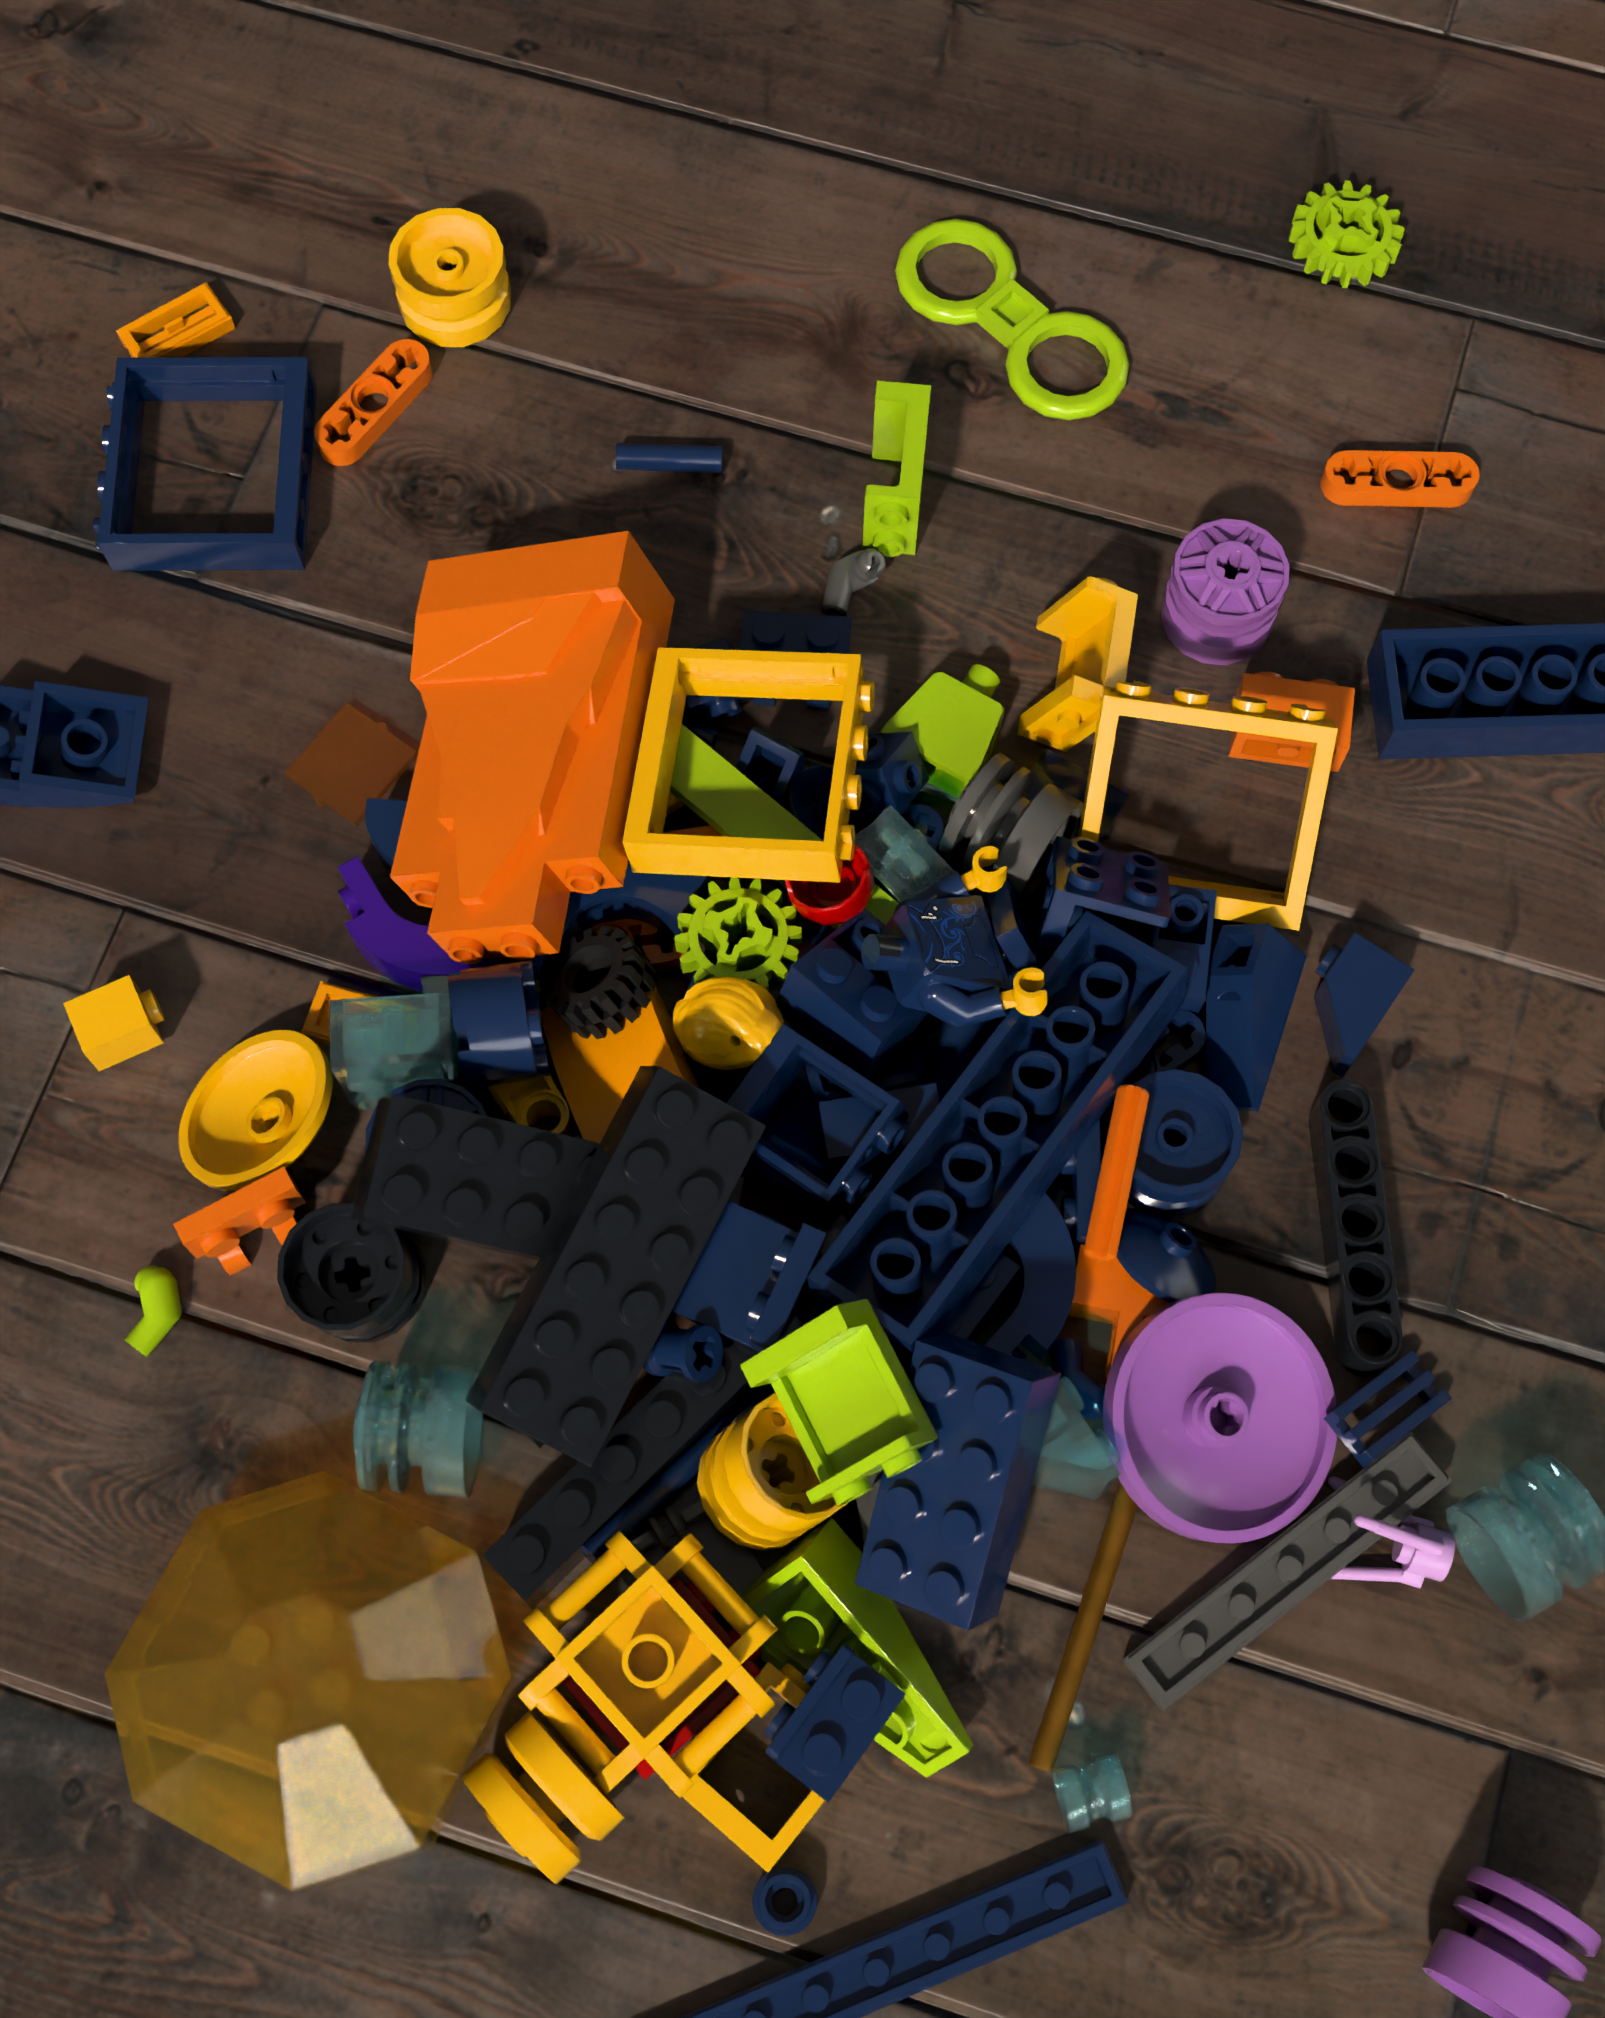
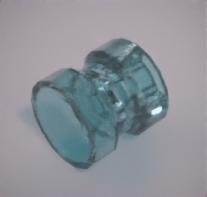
M1112 1752L1097 1756L1091 1765L1081 1768L1071 1763L1052 1768L1058 1804L1069 1833L1088 1829L1095 1819L1106 1817L1115 1822L1132 1817L1130 1794L1116 1753Z

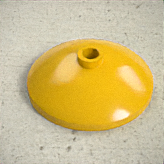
M273 1030L248 1038L221 1056L198 1082L182 1114L178 1143L182 1161L188 1171L199 1181L211 1188L235 1191L283 1166L286 1169L291 1166L311 1145L321 1129L328 1112L332 1095L333 1075L325 1052L313 1040L302 1033L292 1030Z

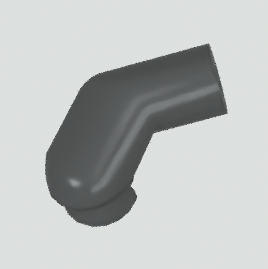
M869 548L852 553L832 565L829 570L821 605V612L824 615H847L851 594L874 583L883 574L886 568V561L882 553L876 549Z

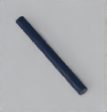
M760 1386L752 1389L580 1547L584 1556L593 1564L608 1550L605 1543L616 1532L620 1531L628 1538L698 1473L700 1458L710 1441L728 1426L735 1423L755 1405L770 1396L768 1392Z

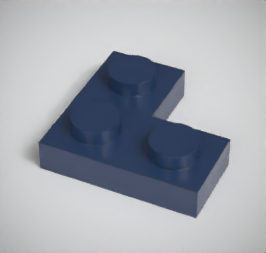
M1006 877L1002 888L995 892H986L989 905L985 907L1004 966L1012 964L1017 973L1028 967L1041 970L1053 954L1036 950V925L1008 877Z

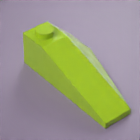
M830 1518L792 1545L739 1595L759 1618L766 1615L778 1628L759 1647L763 1653L759 1657L766 1663L770 1662L779 1671L786 1663H789L805 1676L825 1648L835 1655L844 1643L855 1651L854 1654L906 1693L874 1738V1741L927 1778L967 1754L974 1744L893 1600L855 1584L862 1552L834 1519Z

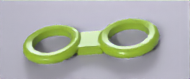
M961 219L937 221L914 232L900 249L895 274L900 294L914 311L934 322L956 326L978 323L1008 349L1005 367L1010 387L1024 405L1046 417L1068 421L1087 418L1112 406L1126 387L1129 361L1124 343L1111 327L1087 314L1070 311L1049 314V309L1016 282L1017 268L1012 250L998 233L973 221ZM950 243L971 245L983 252L993 263L996 277L988 290L981 295L969 300L952 301L941 299L924 287L918 278L917 265L923 256L935 247ZM1067 335L1082 338L1093 344L1104 356L1108 370L1107 375L1098 387L1086 394L1074 396L1054 394L1039 386L1029 372L1027 358L1035 346L1050 337Z

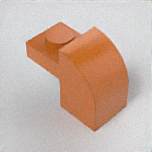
M1080 1244L1075 1255V1293L1068 1316L1112 1324L1103 1381L1106 1383L1113 1361L1123 1342L1146 1317L1168 1303L1137 1283L1124 1269L1117 1257L1114 1262L1092 1260L1084 1254L1085 1245Z

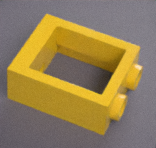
M768 1662L761 1670V1673L754 1679L766 1693L772 1688L795 1708L798 1707L812 1688L802 1680L804 1675L789 1663H786L779 1671ZM718 1751L690 1779L694 1785L682 1797L769 1873L825 1801L811 1791L774 1839L771 1840L700 1777L702 1772L719 1753Z

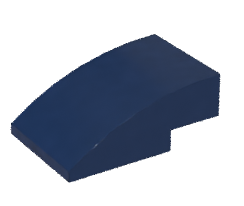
M34 681L33 690L0 685V805L73 808L135 803L149 698Z

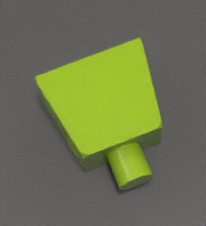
M980 664L972 665L962 682L943 672H936L884 725L880 733L912 731L930 778L928 783L958 799L967 784L987 764L998 739L1005 708L1001 703L992 699L991 696L999 686L1000 679L991 669Z

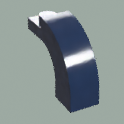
M628 860L623 887L599 889V891L592 894H583L575 891L570 893L560 950L565 953L571 948L566 941L573 936L579 939L583 935L584 930L602 922L615 919L643 921L672 937L684 933L678 929V914H693L689 903V897L692 894L700 896L704 900L709 897L708 883L710 882V876L633 873ZM554 954L535 955L532 959H529L532 960L535 980H540V982L549 980L544 971L547 965H557L558 962L552 957Z
M1046 1192L1003 1250L1011 1260L1021 1266L1017 1276L1019 1299L1012 1315L984 1345L1025 1360L1027 1357L1019 1350L1022 1346L1028 1349L1040 1361L1043 1360L1065 1324L1075 1293L1076 1260L1073 1243L1062 1215Z

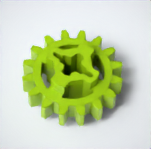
M1345 180L1340 191H1336L1329 182L1325 183L1321 196L1312 191L1308 192L1304 205H1298L1295 210L1289 234V242L1295 243L1292 256L1294 259L1307 258L1304 268L1306 274L1312 273L1317 269L1323 272L1321 277V283L1327 284L1332 277H1338L1342 288H1348L1351 278H1357L1363 286H1367L1372 273L1382 278L1386 275L1389 264H1395L1401 248L1400 242L1405 231L1403 226L1397 225L1401 214L1399 209L1386 211L1385 208L1389 197L1384 194L1376 199L1370 196L1371 186L1368 184L1360 192L1353 191L1351 181Z
M731 877L729 889L721 891L720 887L714 881L708 883L709 897L706 900L694 894L689 897L690 910L693 914H678V929L684 933L675 935L674 938L676 952L685 953L679 958L682 972L690 973L696 971L693 977L694 985L711 977L727 976L755 982L764 986L768 991V981L771 979L780 984L784 983L788 974L784 964L791 966L799 960V950L794 946L802 943L801 927L792 925L796 922V909L794 906H786L780 909L782 904L781 890L777 888L766 896L762 894L761 879H754L749 889L741 888L738 878ZM761 914L773 925L777 936L773 935V929L762 926L759 920ZM747 925L748 937H742L738 945H734L733 951L730 954L729 942H735L738 935H742L744 927ZM699 942L705 945V950L716 954V965L706 958Z

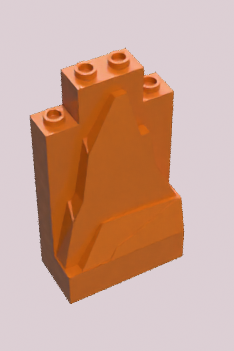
M629 531L428 561L416 610L410 681L421 693L427 717L390 877L418 906L432 908L427 934L455 962L478 964L483 959L509 957L515 960H529L535 955L558 954L570 893L575 891L583 894H592L599 891V889L624 886L628 857L622 841L658 647H667L675 602L674 597Z

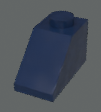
M1357 933L1353 934L1344 949L1333 944L1315 971L1316 974L1324 979L1316 991L1314 999L1333 1072L1341 1077H1344L1415 970Z

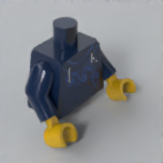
M986 846L977 850L973 856L972 870L961 876L956 870L923 887L899 903L894 910L893 917L879 934L867 935L861 948L862 963L867 970L888 971L896 1000L903 1007L928 1012L955 1028L1007 1016V1009L1013 1007L1023 1015L1036 1016L1041 1014L1047 1005V991L1040 990L1044 986V972L1038 968L1028 967L1020 970L1013 979L1012 989L982 897L977 895L970 896L968 892L976 887L983 892H995L1004 885L1007 877V866H1003L994 872H987L982 869L991 866L998 860L999 850L997 847Z

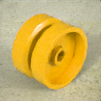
M436 208L416 215L399 228L390 244L388 265L396 288L399 309L406 326L421 340L440 347H466L487 339L502 326L510 311L511 287L506 271L503 244L496 229L481 215L461 208Z
M528 1711L505 1733L507 1748L526 1771L519 1777L499 1756L484 1753L461 1778L486 1810L484 1812L486 1817L504 1839L523 1858L527 1856L554 1884H558L582 1861L580 1847L561 1823L568 1818L587 1838L602 1841L625 1816L608 1795L605 1796L593 1783V1778L532 1712Z

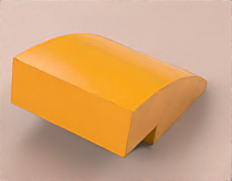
M607 975L599 979L591 989L599 985ZM656 986L654 991L644 992L651 999L646 1008L641 1006L635 1008L634 1011L639 1017L633 1023L627 1018L622 1020L623 1030L616 1034L609 1028H606L605 1038L596 1039L592 1033L589 1039L583 1038L577 1032L574 1033L549 1006L541 1011L543 1028L555 1070L584 1140L601 1142L640 1066H660L699 1088L683 1055V1048L673 1031V1021Z

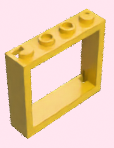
M658 647L622 841L632 872L840 883L843 860H852L855 849L854 825H848L850 810H859L861 804L862 780L861 775H855L857 760L865 761L868 752L867 726H861L863 712H872L874 706V681H865L861 654ZM687 695L843 701L823 841L663 834Z
M1117 681L1116 688L1103 686L1078 837L1089 838L1098 842L1119 715L1313 743L1285 893L1168 876L1169 884L1216 890L1214 919L1249 924L1269 923L1272 927L1299 931L1338 727L1333 719L1324 717L1325 710L1308 708L1305 704H1291L1290 711L1285 712L1266 709L1267 701L1248 696H1233L1232 702L1229 704L1208 701V692L1191 688H1175L1174 696L1151 693V685L1140 681H1133V683Z

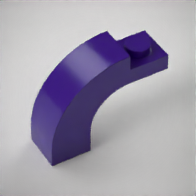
M358 856L338 866L346 886L337 892L353 918L344 923L358 951L369 964L394 982L423 992L422 976H449V973L464 969L518 961L508 957L483 959L478 964L455 962L427 934L429 926L407 921L388 906Z

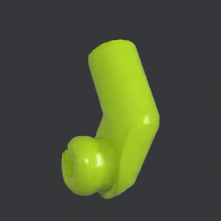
M156 1265L143 1267L135 1276L134 1286L139 1291L144 1316L124 1339V1341L147 1358L177 1323L182 1314L177 1280L168 1269Z

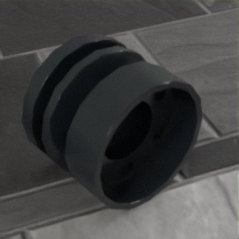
M333 1203L307 1213L289 1231L278 1254L277 1281L285 1303L302 1321L348 1343H374L396 1334L414 1317L425 1293V1267L417 1246L401 1230L351 1219L354 1203ZM359 1267L370 1272V1277L361 1280V1290H357L349 1285V1280L358 1277Z

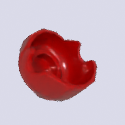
M855 844L853 859L843 860L840 883L784 881L789 899L796 910L803 917L827 926L844 924L864 911L872 899L874 872L864 851Z

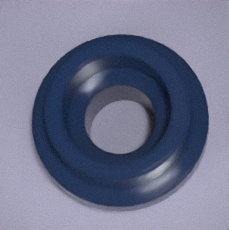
M790 1867L773 1869L769 1873L767 1872L755 1887L752 1901L753 1910L758 1922L767 1931L780 1936L797 1934L804 1930L814 1918L817 1909L815 1887L811 1880L797 1869ZM781 1888L793 1890L798 1898L796 1909L788 1915L779 1914L772 1905L774 1893Z

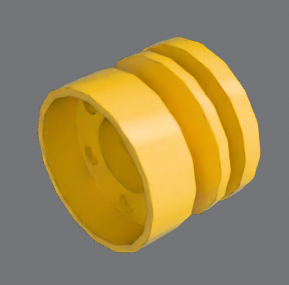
M776 1393L755 1405L735 1423L714 1437L700 1458L697 1486L703 1509L717 1530L741 1546L760 1551L784 1547L846 1505L837 1506L833 1497L814 1504L810 1503L805 1492L819 1485L820 1482Z

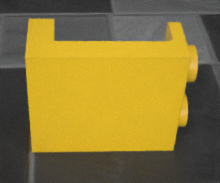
M1087 577L1038 616L1036 628L1056 636L1062 641L1055 690L1020 715L1017 735L1066 752L1095 732L1103 686L1116 688L1117 681L1126 682L1138 594L1118 587L1110 579Z

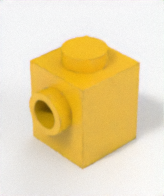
M130 975L63 1003L84 1055L99 1072L164 1044L156 1025L165 1021L162 1009L153 991L148 989L142 992Z

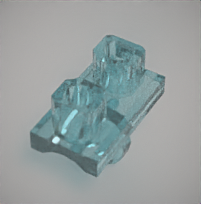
M891 805L869 826L855 833V844L861 847L866 854L874 875L900 903L923 887L954 872L945 860L927 843V837L919 829H914Z

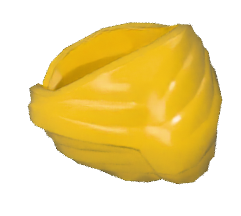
M731 976L711 977L697 982L687 990L683 999L676 1002L673 1010V1031L683 1050L696 1062L717 1070H736L754 1065L784 1024L783 1015L778 1009L773 995L764 986Z

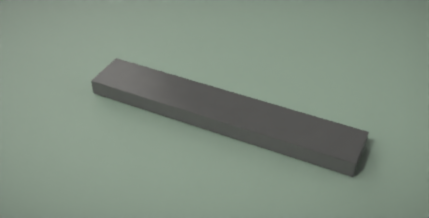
M1410 1432L1123 1659L1124 1664L1163 1713L1384 1537L1357 1526L1354 1522L1356 1515L1363 1514L1397 1526L1453 1480L1414 1434Z

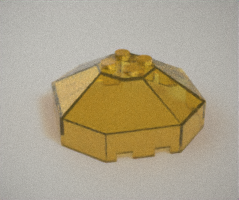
M325 1471L201 1509L105 1671L133 1802L291 1891H308L432 1849L444 1826L442 1822L458 1792L465 1786L461 1776L480 1758L485 1749L481 1735L512 1678L478 1553Z

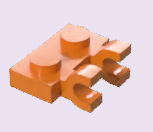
M283 1166L173 1223L183 1245L196 1259L205 1255L208 1258L218 1257L225 1271L231 1276L251 1265L246 1253L239 1244V1237L261 1226L263 1229L272 1228L278 1241L283 1245L289 1231L297 1224L293 1216L295 1213L294 1209L306 1202L296 1182Z

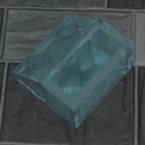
M449 992L330 1000V1068L351 1105L358 1104V1107L361 1109L375 1110L379 1098L387 1096L391 1091L400 1086L421 1079H443L466 1088L458 1055L460 1048L457 1032H454Z
M1065 1376L1059 1380L1032 1485L1096 1500L1108 1491L1120 1475L1115 1467V1464L1120 1462V1458L1112 1442L1102 1430L1099 1429L1094 1433L1080 1414V1411L1085 1408L1084 1402L1075 1386Z

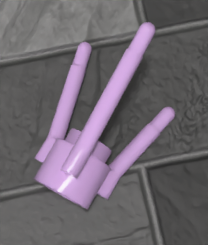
M1331 1476L1328 1479L1329 1486L1335 1490H1338L1346 1483V1481L1337 1476ZM1358 1514L1354 1518L1357 1526L1394 1540L1392 1560L1401 1563L1402 1566L1401 1568L1346 1566L1331 1579L1400 1582L1416 1588H1421L1425 1577L1441 1582L1446 1578L1452 1565L1455 1552V1536L1450 1532L1434 1528L1433 1521L1413 1515L1407 1517L1400 1523L1401 1526L1397 1527L1387 1522Z

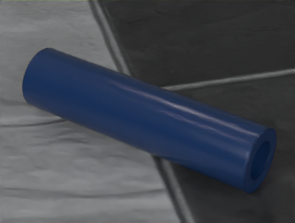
M616 444V470L722 473L723 446Z

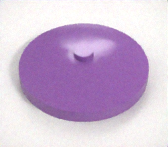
M1232 1293L1194 1295L1168 1303L1146 1317L1123 1342L1113 1361L1105 1386L1103 1399L1104 1437L1112 1466L1119 1481L1137 1506L1151 1519L1178 1535L1194 1540L1214 1543L1249 1542L1273 1534L1287 1526L1309 1506L1319 1492L1332 1464L1337 1441V1434L1324 1418L1337 1408V1403L1328 1369L1311 1339L1291 1318L1263 1301L1244 1295Z

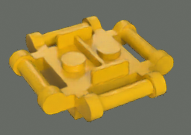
M618 1531L605 1543L608 1550L544 1610L540 1611L536 1607L522 1620L555 1657V1660L527 1685L518 1697L530 1711L537 1707L595 1773L596 1777L592 1781L605 1796L645 1759L673 1792L681 1798L694 1785L690 1779L756 1714L763 1718L776 1705L742 1667V1664L778 1628L766 1615L759 1618L700 1553L704 1547L692 1533L682 1539L655 1566H651L632 1543ZM626 1568L635 1577L636 1581L569 1643L559 1630ZM679 1571H682L741 1636L729 1649L668 1583ZM569 1675L629 1741L630 1744L617 1757L556 1689ZM727 1680L739 1695L672 1759L659 1744Z

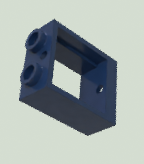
M783 1024L727 1101V1104L764 1123L806 1064L880 1113L830 1185L761 1138L752 1153L826 1205L841 1213L848 1202L854 1205L866 1193L873 1179V1174L870 1171L883 1153L890 1155L900 1145L908 1130V1125L905 1121L909 1114L898 1099Z

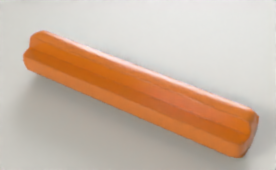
M1120 1085L1116 1092L1084 1246L1085 1256L1095 1261L1114 1262L1118 1253L1149 1100L1148 1090L1138 1086Z

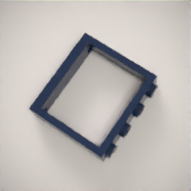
M308 357L117 358L115 382H112V386H107V400L112 411L110 425H104L102 430V445L107 457L106 471H99L97 477L98 496L102 503L101 517H96L93 520V527L97 533L95 548L102 550L112 571L305 569L317 385ZM145 401H283L273 533L132 534Z

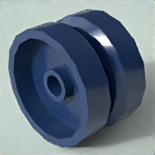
M1177 1069L1150 1073L1132 1084L1133 1086L1148 1090L1149 1100L1128 1203L1136 1209L1151 1211L1167 1218L1191 1214L1214 1199L1240 1156L1243 1130L1238 1110L1220 1086L1201 1074ZM1109 1122V1124H1108V1126H1107V1128H1106V1131H1105L1104 1142H1103L1102 1153H1101L1102 1159H1103V1154H1104V1150H1105V1145H1106V1140H1107V1135H1108V1130H1109L1110 1122Z

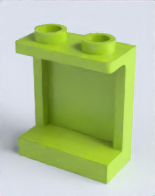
M877 381L872 459L902 461L898 486H866L863 550L873 548L887 557H895L901 554L915 555L931 385Z
M868 1299L834 1306L740 1365L751 1388L771 1383L820 1482L819 1485L805 1492L811 1504L833 1497L837 1506H842L873 1489L868 1478L884 1470L887 1478H890L913 1467L922 1461L918 1449L939 1438Z

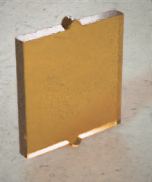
M346 703L286 770L285 775L289 780L314 796L317 806H328L357 827L365 818L367 798L381 799L417 758L418 754L416 750L392 735L386 723L379 722L377 724Z

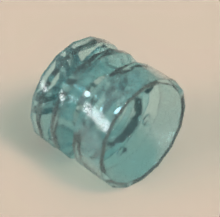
M373 1361L369 1365L364 1378L361 1396L357 1403L353 1427L356 1476L359 1489L362 1492L379 1493L384 1487L388 1475L390 1490L394 1494L404 1495L410 1485L415 1467H421L424 1491L428 1496L470 1497L478 1471L483 1413L467 1403L465 1399L481 1371L478 1366L438 1364L431 1376L427 1392L421 1391L418 1368L414 1363L404 1362L399 1369L396 1379L394 1368L389 1361Z
M1542 1452L1537 1453L1521 1463L1520 1469L1513 1468L1501 1475L1500 1490L1485 1485L1447 1508L1446 1521L1450 1533L1455 1536V1545L1464 1563L1491 1600L1509 1617L1521 1623L1530 1620L1562 1600L1563 1584L1577 1589L1591 1582L1592 1575L1598 1576L1605 1573V1517L1582 1483L1566 1466L1551 1455Z

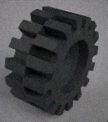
M601 926L598 934L593 928L584 930V939L582 941H579L575 936L566 941L571 948L565 953L560 950L558 954L552 956L558 963L556 966H546L544 974L549 980L541 982V990L546 994L543 998L547 1005L574 1033L577 1032L581 1037L589 1039L591 1033L596 1039L605 1038L606 1028H609L614 1034L622 1031L621 1021L625 1018L633 1023L639 1017L634 1011L637 1006L646 1008L651 1000L644 992L654 991L656 982L651 978L656 973L650 960L623 930L616 927L613 931L610 926ZM607 975L599 985L591 989L599 979Z

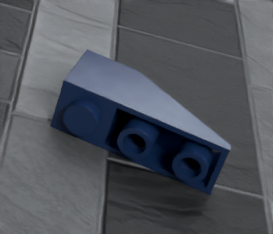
M1269 923L1222 925L1208 968L1206 987L1207 1079L1225 1091L1238 1111H1259L1307 957Z

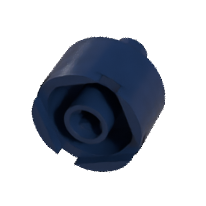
M532 960L508 962L449 973L448 988L454 1032H457L460 1048L458 1055L466 1089L537 1079L538 1077L550 1075L547 1050L542 1033V1014L539 996L536 991Z

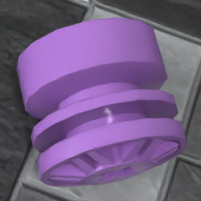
M1223 518L1203 523L1186 535L1175 553L1170 578L1162 599L1161 621L1168 639L1184 655L1205 664L1228 665L1248 659L1260 650L1273 628L1278 609L1289 585L1290 564L1282 545L1267 530L1246 520Z
M1472 1866L1465 1879L1467 1887L1489 1904L1486 1905L1467 1896H1457L1453 1906L1466 1921L1476 1928L1473 1937L1459 1931L1441 1928L1422 1969L1437 1983L1492 2018H1566L1572 2005L1564 1994L1547 1980L1552 1972L1567 1979L1584 1981L1588 1973L1586 1967L1573 1955L1564 1950L1563 1947L1585 1956L1595 1957L1602 1943L1601 1936L1577 1918L1565 1904L1540 1888L1516 1877H1506L1481 1866Z

